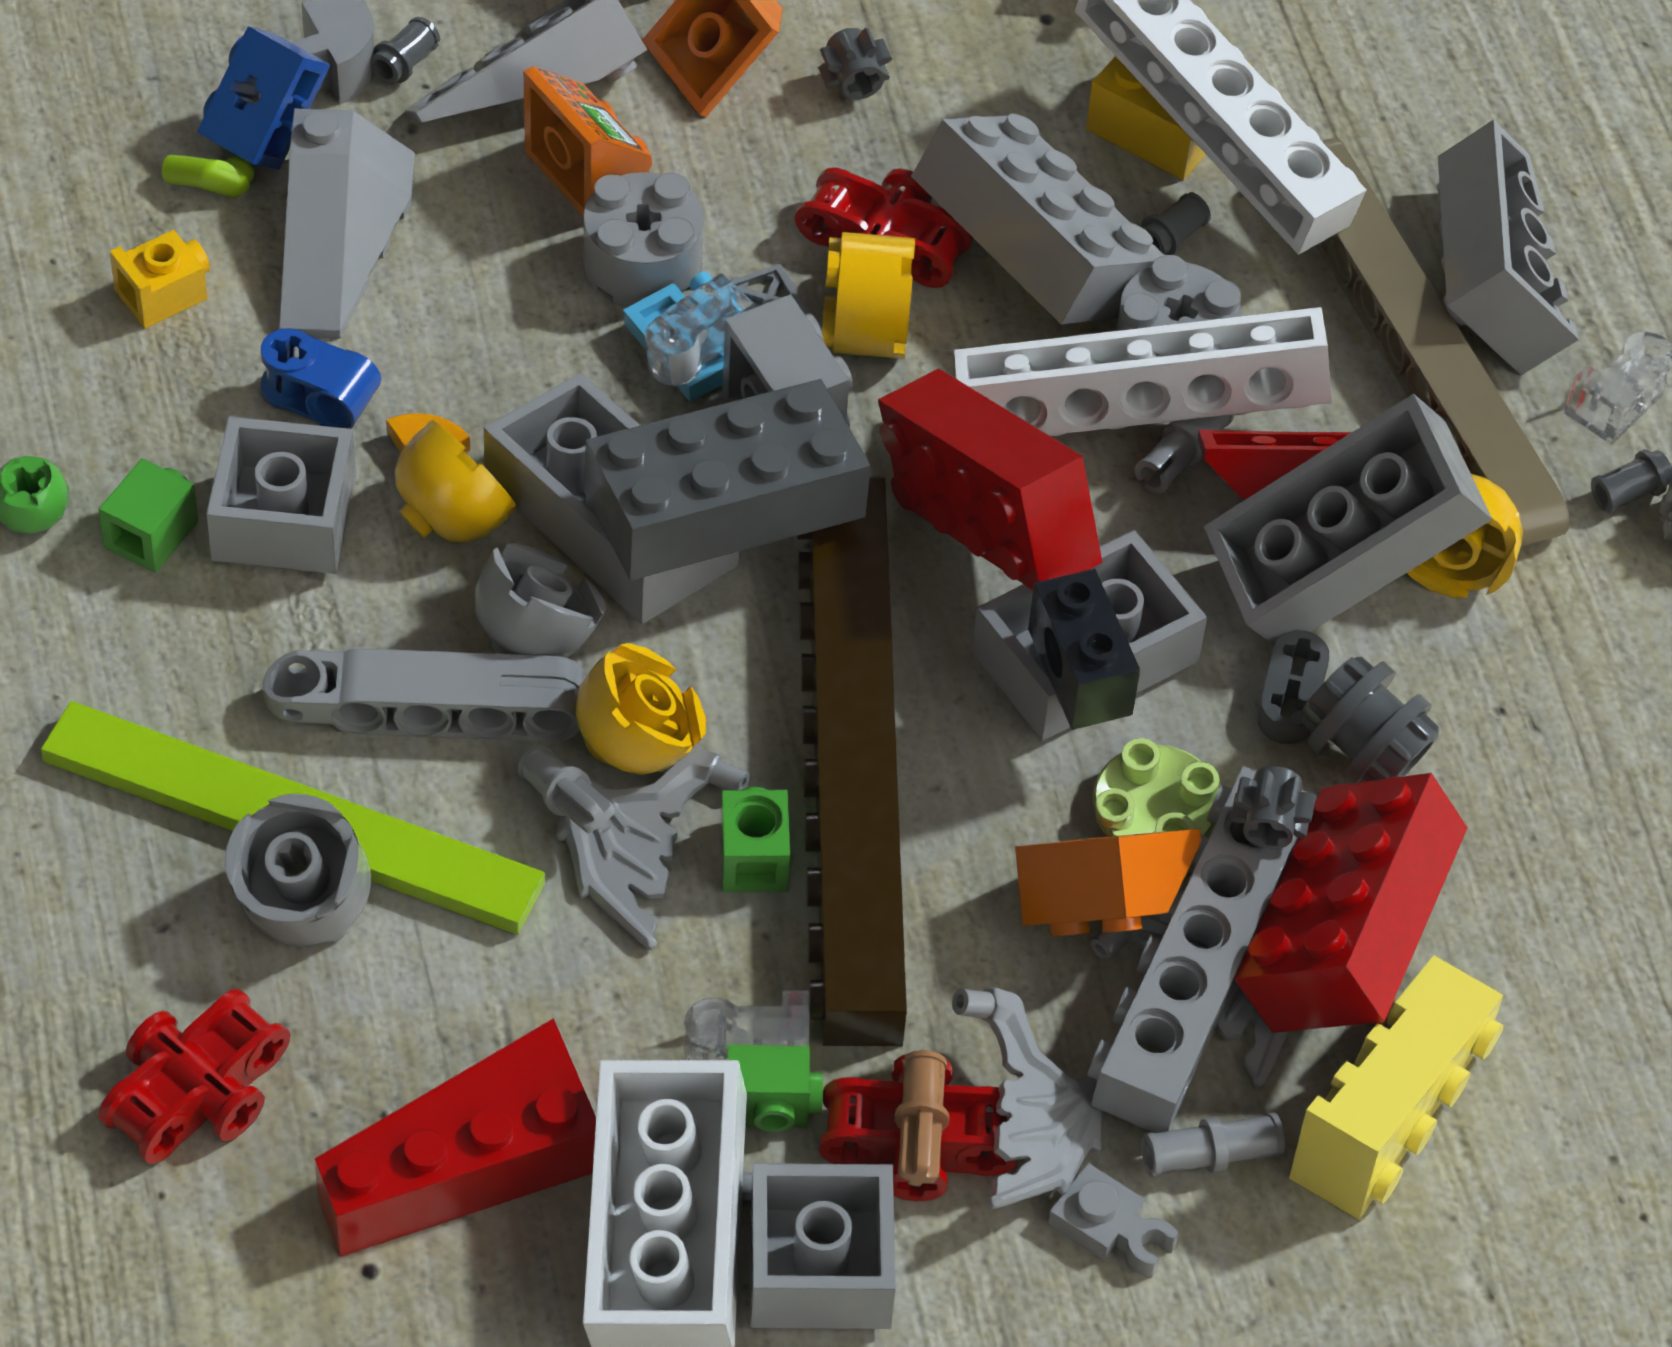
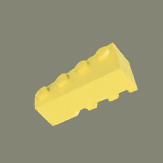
M1433 955L1395 1001L1386 1022L1391 1027L1390 1030L1377 1023L1365 1038L1354 1065L1346 1061L1334 1075L1331 1082L1333 1087L1326 1099L1317 1096L1306 1109L1289 1179L1360 1220L1374 1199L1384 1204L1402 1176L1403 1168L1398 1166L1408 1150L1418 1155L1430 1139L1437 1124V1120L1432 1117L1441 1103L1449 1107L1455 1104L1470 1078L1471 1072L1466 1070L1474 1056L1485 1060L1497 1043L1504 1025L1496 1021L1503 994Z

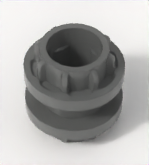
M1351 657L1344 662L1318 688L1301 711V723L1312 733L1307 744L1315 752L1322 755L1332 746L1336 745L1352 760L1343 774V777L1350 784L1382 780L1394 776H1406L1439 737V726L1427 716L1432 704L1421 694H1417L1406 704H1403L1387 689L1394 679L1396 672L1384 661L1373 667L1363 657Z

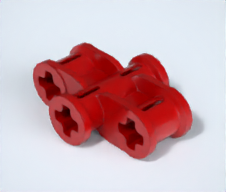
M837 167L827 168L821 172L817 179V191L812 199L801 204L794 216L795 225L801 234L808 240L829 247L830 237L842 238V232L915 238L914 259H912L911 265L912 280L930 288H942L948 284L954 272L953 263L957 256L969 250L974 241V238L945 209L931 204L933 198L911 177L913 171L903 168L893 169L888 172L882 182V186L852 174L845 169ZM835 185H838V186H839L838 190H836V189L833 188V187H834ZM901 186L905 187L903 192L899 189ZM942 227L947 228L945 232L941 230ZM931 265L935 267L934 270L929 269Z
M240 989L230 990L220 996L183 1033L177 1029L178 1022L172 1014L163 1010L156 1012L137 1027L126 1046L127 1058L140 1067L118 1082L109 1091L99 1108L98 1118L107 1128H119L139 1146L138 1154L148 1164L161 1162L171 1155L207 1119L213 1123V1131L222 1141L233 1140L254 1123L264 1106L265 1096L255 1086L249 1085L279 1061L288 1047L291 1034L282 1024H270L250 1007L251 1000L249 996Z
M907 1054L900 1056L892 1064L891 1075L893 1081L843 1077L830 1081L823 1089V1105L828 1109L827 1133L823 1134L819 1141L821 1157L832 1164L893 1165V1196L914 1202L938 1199L948 1189L946 1172L998 1176L1010 1172L1017 1165L1018 1160L1004 1161L993 1152L994 1129L1002 1122L1007 1121L1006 1116H1001L996 1112V1105L1000 1099L999 1087L949 1085L952 1080L953 1071L949 1061H947V1069H945L943 1107L949 1112V1124L941 1132L939 1177L934 1183L912 1186L898 1174L901 1128L894 1122L895 1109L902 1104L903 1060H905ZM850 1098H856V1103H850ZM991 1106L993 1112H986V1108ZM854 1120V1125H850L848 1121ZM986 1128L989 1129L990 1134L986 1133ZM846 1142H853V1146L848 1147ZM982 1151H989V1155L984 1156Z

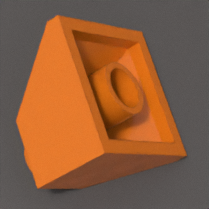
M675 0L642 39V42L697 113L707 117L779 33L783 8L776 0Z

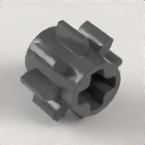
M858 28L840 30L828 40L826 47H821L820 49L825 63L820 65L818 70L827 89L837 87L841 99H846L847 97L851 99L870 97L879 91L884 80H889L890 78L885 64L889 63L892 57L884 39L874 41L869 28H864L863 30Z
M1280 766L1263 767L1256 771L1253 780L1243 776L1240 778L1230 820L1231 822L1244 823L1243 834L1252 844L1267 849L1284 848L1292 842L1293 835L1303 839L1307 836L1308 825L1312 821L1316 794L1302 792L1303 781L1294 771Z

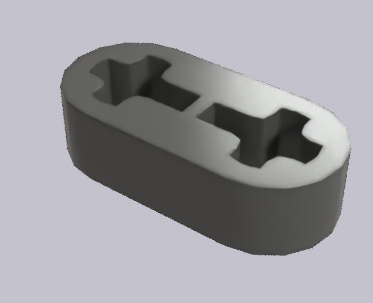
M1301 630L1287 632L1277 639L1273 647L1258 710V725L1262 733L1270 740L1281 744H1294L1303 741L1311 733L1301 723V711L1312 695L1324 683L1329 663V649L1326 643L1316 634ZM1295 656L1307 659L1303 676L1290 674ZM1285 697L1297 700L1293 718H1286L1280 715Z

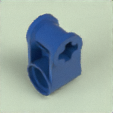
M287 328L271 332L263 339L260 347L261 360L267 368L260 381L261 394L266 402L275 408L288 410L316 421L322 426L352 429L382 381L380 371L367 357L358 352L344 350L313 338L301 330ZM295 347L299 349V359L295 358ZM278 380H281V391L278 390Z

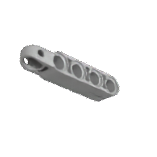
M364 648L347 651L295 650L284 654L270 666L263 680L265 704L270 711L280 720L292 723L331 724L347 733L362 735L554 742L570 739L579 733L580 728L575 715L576 698L579 686L584 680V673L582 667L577 662L566 657L548 655ZM301 663L305 668L295 669L291 668L290 665Z

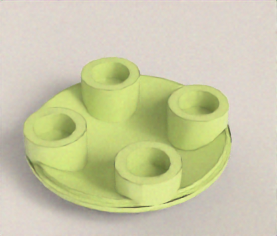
M1134 739L1126 743L1122 753L1112 758L1103 767L1095 781L1092 795L1095 818L1107 836L1200 828L1201 835L1208 838L1215 827V824L1207 821V817L1219 790V774L1214 766L1200 761L1197 757L1184 750L1167 745H1156L1149 739Z

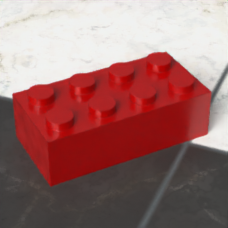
M939 368L878 399L883 422L879 429L880 437L884 447L890 454L894 477L891 479V488L896 500L905 510H911L930 522L937 531L948 534L965 545L972 554L977 557H983L1003 570L1011 580H1018L1031 590H1033L1034 583L1090 570L1103 563L1082 455Z
M1432 773L1403 777L1394 776L1382 780L1346 785L1337 784L1321 788L1315 801L1312 821L1309 822L1307 836L1304 839L1298 838L1234 978L1272 1033L1385 1022L1468 828Z

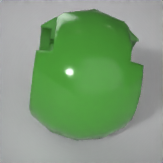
M32 456L11 459L0 468V523L13 532L35 534L47 531L63 518L69 501V486L60 468L45 458Z

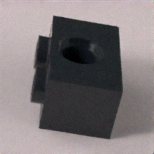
M1096 569L1034 583L1028 631L1071 730L1133 715L1140 667Z

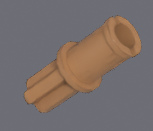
M931 1050L912 1051L905 1056V1060H903L902 1104L895 1109L894 1122L901 1128L898 1174L912 1186L934 1183L939 1177L941 1132L949 1124V1112L943 1107L945 1069H947V1060L940 1053Z

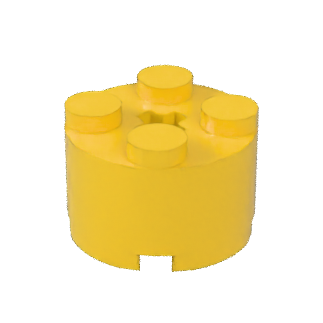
M842 232V238H829L826 288H837V297L825 296L822 335L825 345L833 347L832 353L905 359L913 279L911 265L912 259H914L915 238Z

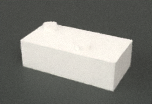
M600 1060L583 1326L591 1347H735L747 1092L739 1060Z

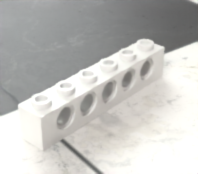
M1078 0L1075 8L1077 15L1298 255L1351 225L1367 189L1358 181L1353 171L1345 167L1320 140L1318 134L1311 127L1307 126L1286 104L1279 92L1269 85L1245 60L1241 51L1234 45H1231L1207 19L1201 8L1194 5L1190 0Z
M1322 307L954 350L957 380L1049 436H1061L1066 433L1100 429H1121L1127 426L1222 415H1243L1249 412L1283 408H1304L1310 405L1332 403L1328 344Z

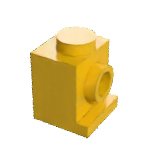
M173 229L126 252L121 246L110 250L114 290L144 329L208 299L205 273L210 271V264L203 247L196 239L184 242Z

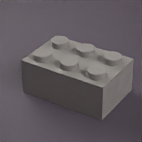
M1133 530L1100 546L1103 563L1094 568L1140 667L1137 693L1198 663L1207 616L1139 534ZM1023 584L977 607L972 653L1041 741H1044L1070 728V725L1028 631L1033 590Z

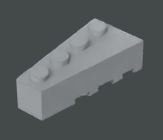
M1493 119L1438 156L1439 183L1437 184V191L1441 203L1439 227L1443 235L1444 251L1441 263L1445 272L1446 284L1444 304L1455 322L1462 326L1467 324L1522 376L1578 341L1579 337L1575 323L1569 318L1566 320L1561 316L1559 306L1568 301L1564 282L1558 277L1553 278L1547 263V259L1554 256L1556 251L1552 236L1548 234L1545 226L1538 218L1545 210L1530 155Z

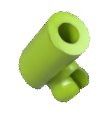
M171 154L164 159L162 164V176L166 183L195 187L229 198L238 197L247 192L250 188L249 182L253 180L255 175L253 165L239 156H231L226 161Z

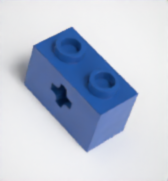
M248 26L244 35L234 43L228 58L229 66L218 89L214 90L205 102L203 108L204 118L197 133L251 164L280 170L290 150L294 108L310 109L331 65L275 33Z

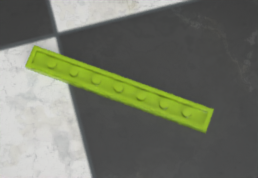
M74 701L69 702L41 748L43 762L231 831L248 813L252 816L261 808L269 805V800L281 795L305 794L318 797L332 804L353 828L367 856L371 871V882L515 935H519L545 886L544 871Z

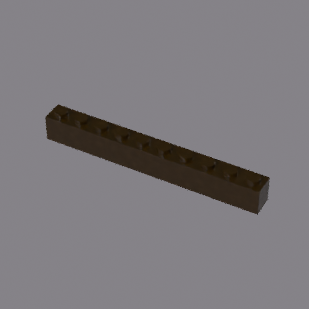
M870 478L865 518L797 536L798 540H809V552H799L798 589L810 590V602H800L799 635L800 640H812V654H801V692H813V706H803L802 744H814L815 759H804L803 768L804 798H816V813H805V852H817L818 867H807L806 905L807 907H819V923H808V963H820L821 980H810L809 1019L822 1020L823 1046H903L907 1014L885 478Z

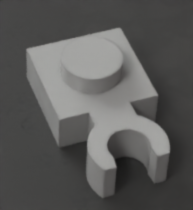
M1090 1163L1085 1166L1068 1191L1061 1196L1050 1210L1048 1225L1104 1261L1114 1248L1117 1247L1126 1253V1260L1129 1266L1136 1273L1148 1278H1152L1156 1273L1159 1259L1154 1254L1147 1252L1143 1245L1156 1243L1163 1249L1172 1252L1176 1247L1179 1235L1170 1223L1162 1219L1141 1218L1140 1215L1143 1213L1145 1199Z

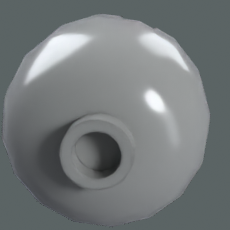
M511 543L506 544L501 554L498 547H496L483 567L475 587V612L482 629L493 641L491 646L497 654L548 655L567 658L575 653L596 629L606 611L603 597L585 577L579 587H577L572 581L562 576L568 565L556 557L532 547Z

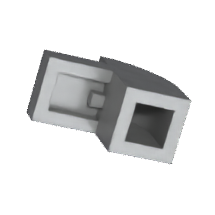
M364 0L303 1L301 4L304 38L291 43L331 65L317 93L331 89L339 104H343L363 92L374 76L371 69V57L374 55V30L371 12Z

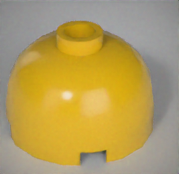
M431 420L424 428L420 429L400 453L395 467V486L406 505L398 512L424 539L432 531L449 542L468 543L483 538L501 526L509 518V515L517 509V505L494 476L481 463L477 464L463 451L465 447L434 420Z
M1471 474L1493 520L1407 572L1412 579L1430 591L1452 598H1467L1470 590H1482L1487 587L1486 595L1497 591L1511 578L1522 544V525L1518 510L1513 501L1501 487L1487 478Z
M625 643L620 644L613 652L610 653L609 651L580 684L575 711L580 731L589 752L602 763L637 775L670 768L682 760L706 734V715L694 689L690 686L682 693L678 685L669 678L677 669L665 658L646 647Z

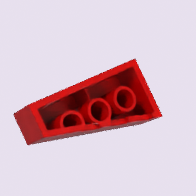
M554 1018L314 1158L318 1200L340 1257L593 1174L596 1115Z

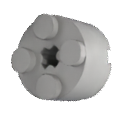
M648 172L629 173L621 176L609 174L598 179L594 186V192L589 197L584 209V273L589 284L596 291L597 286L612 295L613 303L627 308L672 283L682 292L690 286L692 278L702 272L704 214L701 203L690 190L689 181L683 175L673 172L662 175Z
M1164 255L1154 260L1152 266L1137 273L1125 286L1121 296L1116 331L1240 317L1241 293L1237 285L1225 280L1210 269L1186 263L1182 258L1175 255Z
M305 794L281 795L269 800V805L261 808L252 816L248 813L238 822L229 838L225 853V871L232 891L251 923L267 937L287 945L309 946L342 939L363 911L371 887V871L367 856L349 822L329 802ZM303 864H309L306 870L301 871ZM289 873L298 874L297 876L288 877Z

